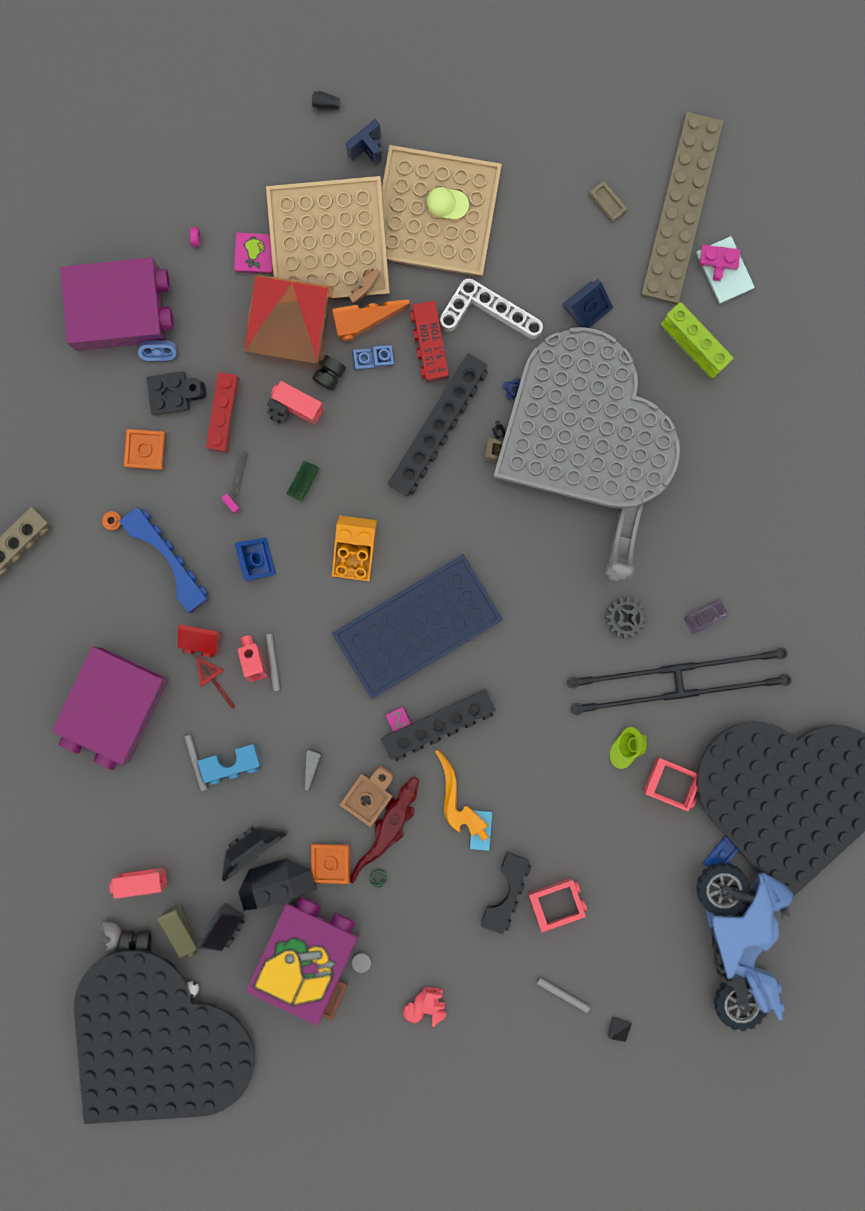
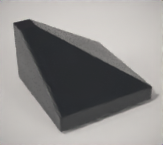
M613 1017L607 1034L608 1038L626 1042L632 1023Z

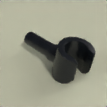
M497 420L495 422L496 427L492 428L496 438L506 434L503 425H500V421Z

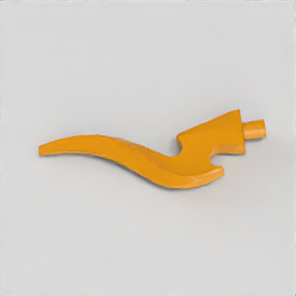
M436 750L435 752L441 761L445 773L444 814L447 822L459 833L461 832V825L466 824L471 835L474 836L478 833L483 842L489 838L484 830L489 826L488 823L469 806H464L462 811L457 809V781L455 772L440 750Z

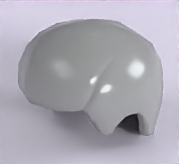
M103 921L100 924V930L104 931L105 936L101 940L105 943V952H112L120 945L122 930L117 923Z

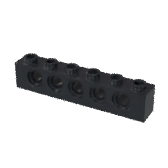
M485 689L384 736L381 740L390 759L395 758L398 761L406 757V752L412 750L415 753L424 748L423 745L428 742L432 745L441 741L440 737L445 734L449 737L458 733V728L462 726L468 728L475 725V720L481 717L485 720L494 716L492 712L496 710ZM476 704L479 706L480 710L477 715L469 713L470 705ZM458 712L462 715L460 723L452 722L451 716L453 713ZM436 721L444 722L445 728L442 731L434 729L433 725ZM419 729L427 731V737L423 740L418 739L416 736V732ZM402 737H407L410 740V745L406 748L399 745V739Z

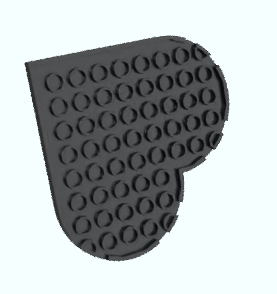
M749 721L747 723L735 724L720 732L708 744L701 756L702 759L696 774V785L698 787L699 800L705 812L760 874L766 873L781 881L793 892V897L865 832V733L857 729L837 724L813 728L796 739L789 732L776 725L760 721Z
M124 949L107 954L104 958L94 963L84 974L74 999L84 1124L201 1117L225 1110L242 1096L252 1077L255 1053L248 1031L245 1030L240 1020L231 1012L225 1011L215 1004L192 1002L191 992L186 979L179 973L178 968L166 958L163 959L155 955L154 952L141 949Z

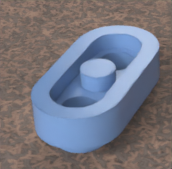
M169 340L144 341L139 345L138 349L139 357L145 361H169L174 359L177 353V346Z

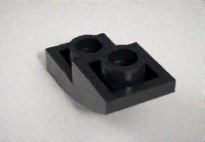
M270 399L267 404L269 406L267 414L271 415L270 419L279 424L281 421L287 422L289 409Z

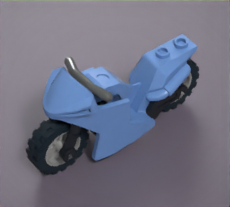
M713 863L709 865V868H705L702 871L701 876L699 875L696 890L701 904L706 908L715 956L714 963L716 971L723 981L720 984L719 990L717 989L715 992L714 1004L716 1013L727 1027H731V1029L736 1031L737 1029L741 1031H746L749 1028L750 1030L754 1029L757 1024L760 1025L763 1022V1017L765 1018L770 1010L774 1011L778 1020H783L784 1005L779 1000V994L782 993L780 983L776 981L772 973L755 967V960L763 950L767 951L779 937L778 922L773 912L780 910L783 921L788 922L790 920L788 905L793 898V892L781 881L766 873L758 874L756 881L749 888L750 883L747 877L737 866L731 863ZM723 876H729L731 878L726 882L723 879ZM735 880L737 886L732 885L731 883ZM710 884L717 887V890L709 892ZM720 893L717 902L711 898V896ZM722 899L729 900L728 902L721 903ZM753 996L755 1002H748V999ZM728 999L734 1001L735 1004L727 1006ZM750 1006H754L752 1011L749 1013ZM737 1008L735 1015L729 1012V1010Z

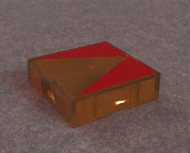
M254 274L243 351L320 364L323 358L326 339L325 326L330 312L333 288L331 286Z

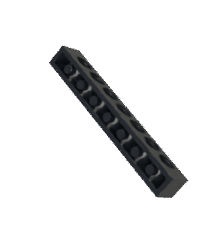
M467 353L388 482L390 487L407 497L409 494L413 495L419 486L416 484L420 477L424 478L428 471L426 466L430 461L434 462L438 455L436 450L439 445L443 446L449 437L446 435L449 429L453 430L459 420L456 419L458 414H463L468 406L466 401L470 396L474 397L478 390L476 385L479 380L483 382L487 376L486 363ZM470 373L475 379L472 382H467L464 376ZM462 390L465 395L462 398H456L454 392ZM452 406L455 411L453 414L448 415L444 412V408ZM442 422L445 427L443 430L437 431L434 428V424ZM432 438L435 444L432 447H427L424 445V440ZM422 454L425 460L422 463H416L414 461L415 455ZM407 470H411L415 473L413 479L407 480L404 477V473Z

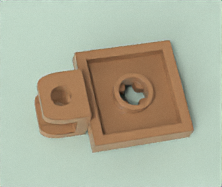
M384 766L378 767L370 778L362 773L344 797L340 806L371 828L393 797L386 790L393 779V773ZM380 774H384L386 779H381ZM370 796L371 804H362L363 799L361 797Z

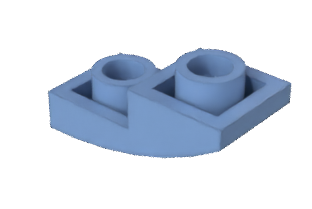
M392 345L375 346L370 349L352 351L354 370L394 365Z

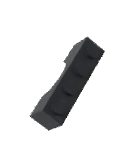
M508 851L506 852L500 870L509 881V891L505 899L500 903L487 905L480 923L481 927L502 935L504 930L508 931L511 924L510 914L515 912L518 901H515L516 897L522 893L525 883H522L523 878L528 876L531 869L529 859Z

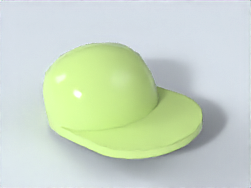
M436 187L428 194L427 207L434 216L460 219L467 213L469 201L466 195L460 191Z

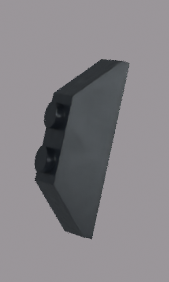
M252 826L243 833L245 835L243 839L239 841L236 838L228 844L230 848L225 853L222 880L225 882L285 837L288 832L282 829L262 826L254 829Z
M285 858L249 869L238 893L243 910L245 911L290 900L316 890L317 887L312 870Z

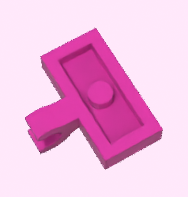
M702 245L699 265L714 267L713 280L721 281V278H723V268L738 269L741 249Z

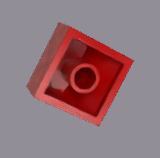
M186 625L178 626V648H182L183 653L194 654V651L202 652L201 656L210 658L213 657V654L218 655L222 632Z

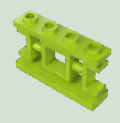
M681 302L660 323V326L711 380L733 360L731 354Z

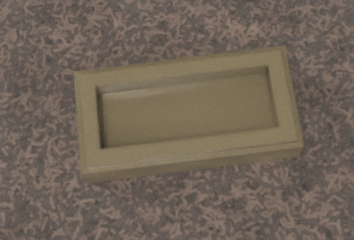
M604 180L589 192L591 198L612 223L628 210Z

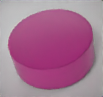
M191 227L190 229L192 247L200 246V229L198 227Z

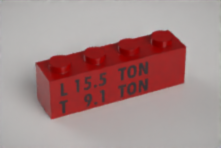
M435 301L413 304L410 317L411 322L416 324L413 334L415 341H419L420 346L416 350L418 360L422 359L423 366L420 367L421 377L426 379V383L449 379Z

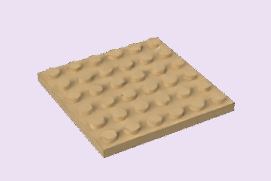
M389 145L382 185L387 261L483 277L502 164ZM436 187L460 191L468 198V211L460 219L434 216L427 207L428 194Z
M380 176L266 186L274 279L328 288L326 299L347 298L352 294L351 291L359 285L361 287L365 286L361 280L364 277L363 273L373 268V270L378 269L381 274L374 287L366 296L390 294ZM292 283L278 303L298 302Z

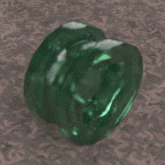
M380 868L374 869L370 874V883L374 887L384 886L387 881L386 872ZM376 873H380L381 877L384 878L383 881L380 880V883H377L376 879L373 878L374 875L376 876Z

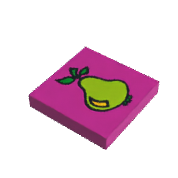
M236 233L235 272L273 274L270 234Z

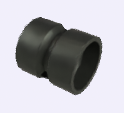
M325 355L320 363L321 369L316 370L312 379L326 389L333 391L338 383L337 378L342 377L346 367L336 359Z
M122 930L120 950L141 949L151 951L152 935L150 930H139L138 933H135L134 930Z

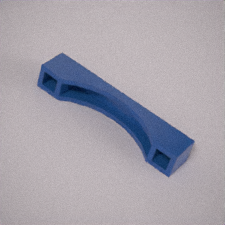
M136 507L120 519L119 522L131 537L150 543L166 557L172 567L176 580V598L188 613H192L209 600L207 597L209 593L203 585L198 586L195 582L197 579L195 574L191 570H186L183 566L186 564L179 554L177 556L172 551L174 549L173 545L168 539L164 540L161 534L163 532L157 524L153 525L150 522L151 516L145 509L141 510Z

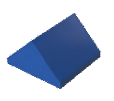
M266 538L235 543L244 581L250 582L276 575Z

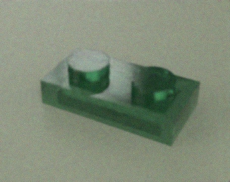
M303 461L286 494L302 502L320 468Z

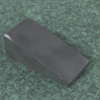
M311 749L306 750V791L311 789L322 757V753Z

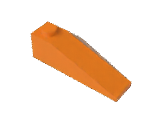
M409 299L388 301L383 303V306L370 303L364 308L352 305L332 309L339 340H354V337L365 333L410 307Z

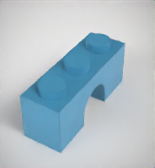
M256 744L235 749L237 760L230 767L225 766L221 762L219 754L198 760L204 783L209 782L210 785L221 782L220 778L228 776V779L239 777V773L246 771L247 774L258 771L257 767H260L262 764Z

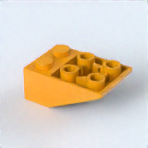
M339 515L336 526L332 577L370 581L377 520Z

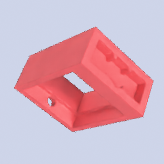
M280 381L279 385L275 384L271 391L274 401L287 407L289 412L314 425L317 424L324 411L322 402Z
M657 757L643 793L689 811L696 802L695 794L698 790L696 785L697 773ZM665 766L693 777L683 804L655 793Z
M165 868L121 873L112 878V882H110V892L114 894V899L158 893L168 887Z
M568 878L528 893L542 932L586 917L584 912L587 911L584 900L579 899L578 893L581 890L577 881L573 882L572 878ZM570 887L578 912L547 923L538 897Z

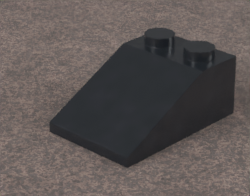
M225 903L216 913L196 946L222 951L225 946L229 948L235 939L232 937L235 930L239 932L245 923L242 920L245 915Z

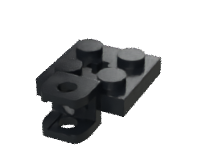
M184 371L147 377L150 410L153 416L190 410L189 401L201 400L206 397L205 383L196 378L186 379ZM166 389L172 391V394L169 395V398H167L164 395Z

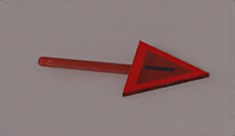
M196 656L200 686L202 687L209 681H212L233 709L235 707L215 680V677L224 670Z

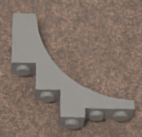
M644 504L631 508H620L616 521L617 527L610 548L612 551L605 571L609 575V579L620 581L621 578L626 579L627 575L631 576L635 538Z

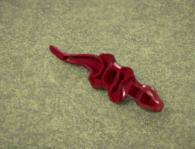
M411 777L400 788L398 799L394 800V797L391 798L386 805V813L383 819L375 822L374 844L355 866L350 877L351 883L355 882L364 866L380 857L391 845L404 836L402 828L405 822L414 815L413 807L410 808L409 806L417 797L418 778Z

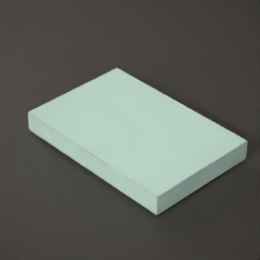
M732 236L710 245L737 249ZM699 250V251L696 252V255H697V257H698V259H699V262H700L701 250ZM741 256L737 270L723 268V278H721V281L713 280L714 267L702 266L719 304L755 288Z

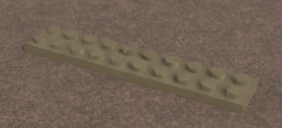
M687 112L685 115L641 296L676 305L679 303L723 120Z

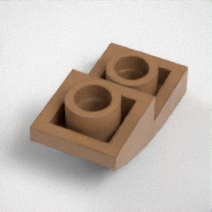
M371 268L363 273L364 277L361 280L365 286H357L351 291L352 294L349 296L354 304L363 299L374 287L381 274L378 269L373 270Z

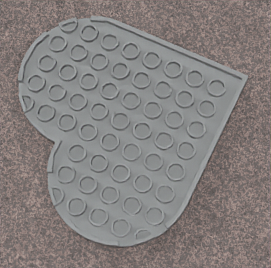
M581 327L570 328V330L550 335L530 354L522 374L494 478L606 507L631 508L651 501L666 489L673 479L679 463L680 444L675 427L669 417L658 409L657 405L636 396L638 387L637 372L633 359L626 348H623L614 337L602 331Z

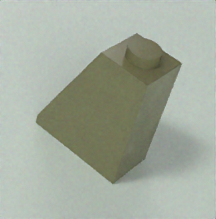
M182 904L163 912L157 919L179 958L182 956L189 958L197 953L196 950L199 948L196 946L198 940Z

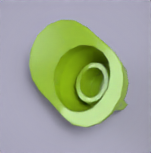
M634 727L626 728L610 749L612 765L619 769H624L631 765L637 757L645 753L648 737L641 734Z

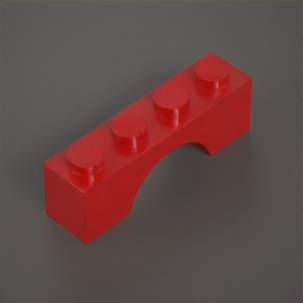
M221 372L217 374L206 448L209 451L228 454L231 437V416L240 381L237 375Z

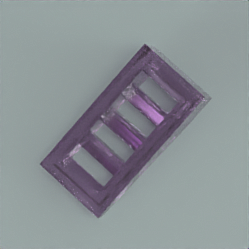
M718 599L684 617V620L691 633L695 634L729 616L721 600ZM713 606H715L716 609L718 610V612H719V614H720L719 617L717 616L715 610L713 609ZM706 610H709L713 620H711ZM700 613L702 614L704 620L706 621V624H704L702 618L700 617V615H699Z

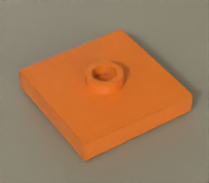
M126 429L124 468L163 470L166 432Z
M311 844V870L315 883L350 884V845Z

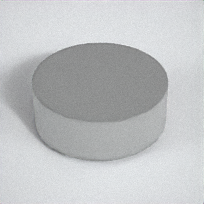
M364 952L355 954L352 959L353 969L359 973L368 971L371 966L370 956Z

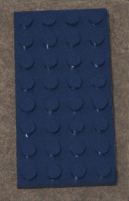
M463 554L332 634L370 698L373 699L503 619Z

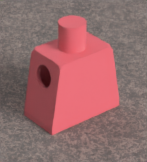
M251 635L240 638L242 647L238 648L244 677L250 683L268 678L260 647L253 643Z

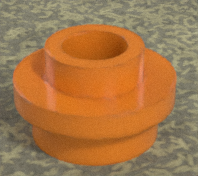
M114 511L107 512L102 518V524L108 530H116L121 526L119 522L121 516ZM111 517L115 519V522L113 524H109L108 522L109 518Z

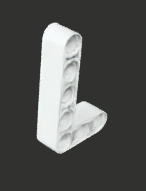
M473 279L463 280L440 318L441 328L446 332H452L456 329L472 303L530 339L538 338L543 329V324L539 319ZM472 286L474 291L466 293L464 287ZM486 295L490 298V301L483 303L480 301V297ZM456 302H462L464 307L456 309L453 305ZM499 305H503L506 308V311L504 313H499L496 310V307ZM519 315L523 320L520 323H516L512 317ZM446 318H452L454 323L448 326L443 321ZM536 325L539 331L533 333L529 330V326Z

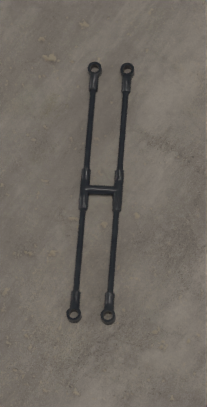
M778 648L775 651L762 652V654L700 663H682L662 666L657 669L593 678L591 676L583 678L570 677L567 680V685L570 688H577L581 685H588L599 681L674 672L677 690L676 692L664 693L658 696L601 704H573L571 712L575 715H580L582 712L596 711V709L657 700H674L699 696V694L756 686H788L791 684L792 678L787 674L766 679L765 681L701 690H684L682 671L756 659H785L788 652L785 648ZM780 650L784 651L783 657H780L778 654ZM785 676L788 678V682L786 684L782 681L783 677ZM571 679L576 680L575 686L570 685ZM575 706L580 707V711L578 713H575L573 710Z

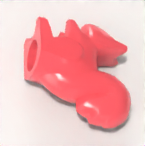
M425 987L416 996L414 1003L409 1002L404 1007V1018L410 1023H418L423 1019L424 1013L431 1015L432 1027H435L447 1015L442 1010L445 1009V1003L438 1001L443 997V989Z

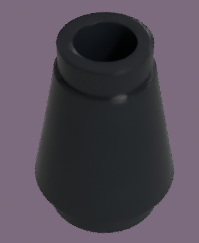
M320 90L318 92L314 91L312 107H315L316 110L339 109L340 98Z

